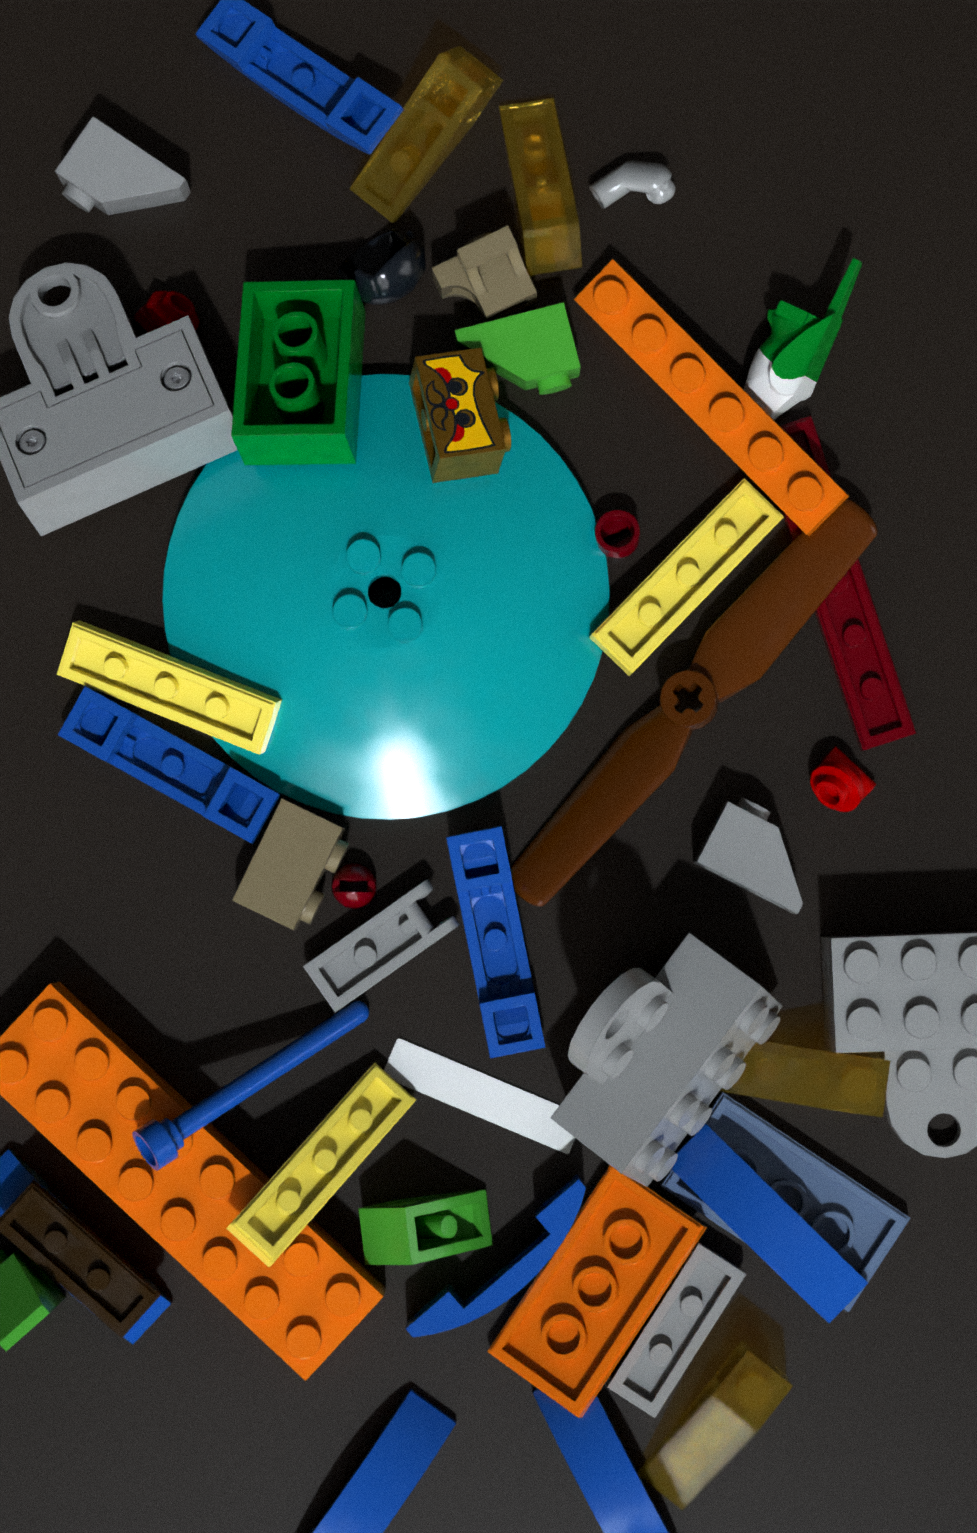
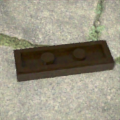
M34 1179L0 1216V1232L121 1338L160 1297V1290Z

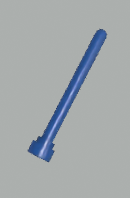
M361 1001L351 1003L170 1121L168 1118H164L159 1122L155 1119L148 1121L132 1132L139 1152L154 1170H160L178 1158L177 1151L184 1147V1139L365 1022L369 1017L368 1006Z

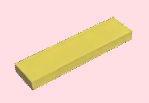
M744 478L589 638L630 676L765 538L784 516Z
M80 620L72 623L57 671L59 676L258 755L266 751L282 699Z
M374 1063L226 1229L264 1264L270 1267L414 1104L416 1099L379 1065Z

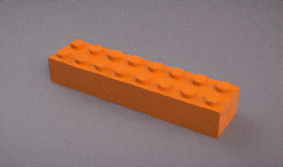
M60 982L50 983L0 1036V1095L302 1379L306 1381L384 1297L386 1287L313 1219L270 1267L264 1264L226 1229L270 1178L211 1123L183 1140L184 1147L177 1151L178 1158L160 1170H154L139 1152L132 1132L152 1119L159 1122L164 1118H168L171 1121L193 1106Z

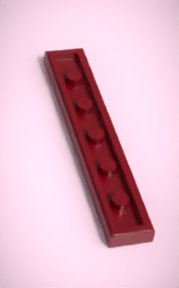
M809 416L781 425L792 439L831 477L812 417ZM781 510L791 542H793L803 531ZM857 559L816 609L815 615L860 751H864L916 734L859 559Z

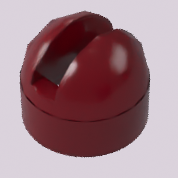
M622 510L609 511L601 516L595 527V538L598 547L609 557L616 559L628 557L635 551L640 541V528L635 517ZM628 530L632 534V536L612 546L606 544Z
M348 864L341 867L335 873L331 888L333 896L341 905L354 909L364 907L372 901L376 894L377 882L374 874L367 867L360 864ZM340 880L349 882L368 881V892H340Z

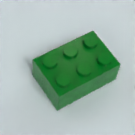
M355 280L243 282L231 437L244 465L356 464L366 311Z

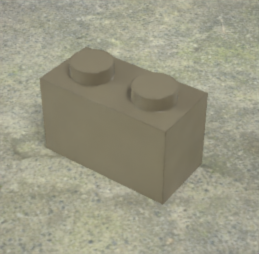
M281 799L232 901L292 930H297L301 920L311 924L325 894L316 890L325 870L335 874L349 847V843L341 840L345 829L287 800Z

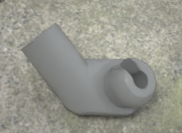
M636 160L625 161L589 185L594 198L603 209L631 191L646 193L648 200L652 201V203L662 204L670 200L676 190L671 180L672 173L667 167L660 163Z

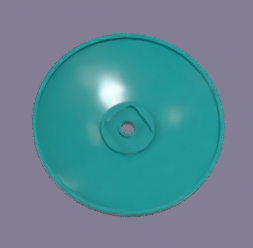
M362 375L356 464L244 465L238 450L207 463L191 487L178 514L169 541L164 568L162 602L165 633L170 656L282 699L264 753L258 755L216 737H213L214 740L252 776L277 792L310 807L360 819L399 820L421 818L448 812L486 797L526 772L552 747L567 729L581 707L593 682L603 652L589 637L609 617L610 589L606 555L600 550L596 542L595 527L597 522L578 481L562 458L539 433L517 415L495 402L498 418L507 419L511 433V450L505 452L498 474L432 483L409 386L411 375ZM381 577H390L396 580L401 587L399 601L389 608H379L369 599L368 592L371 584Z

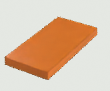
M610 1165L576 1216L564 1241L548 1263L541 1269L487 1352L576 1417L582 1418L707 1227L651 1188L621 1174Z

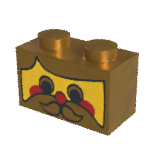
M475 348L415 357L409 386L432 483L498 474L505 452L511 450V433L507 419L498 418L495 401L499 397L497 375L493 367L486 368L482 349Z

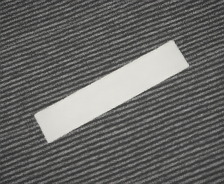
M398 1038L384 1071L397 1083L565 1154H569L575 1137L550 1118L559 1105Z

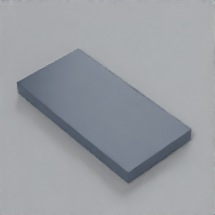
M721 1091L710 1107L712 1108V1113L706 1124L869 1282L909 1222L910 1217ZM672 1169L659 1184L662 1188L743 1241ZM864 1288L852 1299V1301L844 1308V1310H846L847 1312L851 1310L852 1306L854 1305V1303L856 1302Z

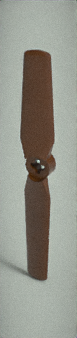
M847 498L810 536L802 532L705 632L689 670L675 673L665 682L661 689V705L624 728L510 867L514 891L519 897L534 906H544L671 775L693 730L702 728L712 721L717 713L719 701L720 703L758 681L877 536L878 529L876 523L864 508ZM697 687L702 689L698 698L703 706L699 711L695 712L690 708L684 710L683 713L676 711L681 704L676 695L682 688L690 693Z

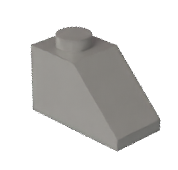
M95 117L91 118L55 170L59 180L65 186L62 195L88 213L94 206L107 215L172 204L185 201L191 193L184 177Z
M742 797L737 806L729 801L723 803L693 862L792 914H798L803 902L779 827L767 822L771 812Z

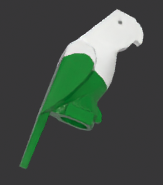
M855 258L852 259L823 319L781 300L776 309L771 308L768 310L767 319L772 327V332L753 357L744 390L774 420L798 402L811 397L843 322L842 315L862 266L861 261Z

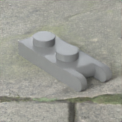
M428 879L303 966L335 1013L460 925L456 918L452 916L444 919L434 928L416 901L426 897L434 889Z

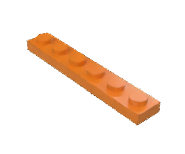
M614 259L574 299L806 535L810 536L849 497L792 437Z

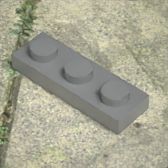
M698 1241L606 1383L607 1388L655 1418L746 1276L745 1271Z

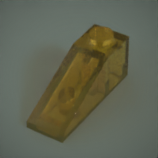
M461 46L440 53L404 106L403 112L388 130L350 187V190L390 222H396L473 126L503 82V79Z
M554 98L499 106L525 267L529 276L581 268L582 255L579 219Z
M766 1041L761 1045L756 1042L743 1059L746 1062V1067L741 1077L730 1089L725 1090L721 1088L720 1090L722 1092L827 1110L883 1117L890 1060L879 1056L858 1053H834L828 1049Z
M742 1340L638 1471V1475L683 1510L758 1432L793 1387L790 1380L782 1371Z

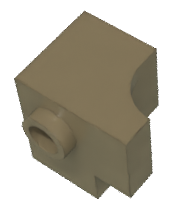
M509 226L471 239L463 247L457 249L456 257L432 267V278L441 298L461 297L467 299L478 309L484 323L508 317L536 303L537 291L524 266L518 245Z

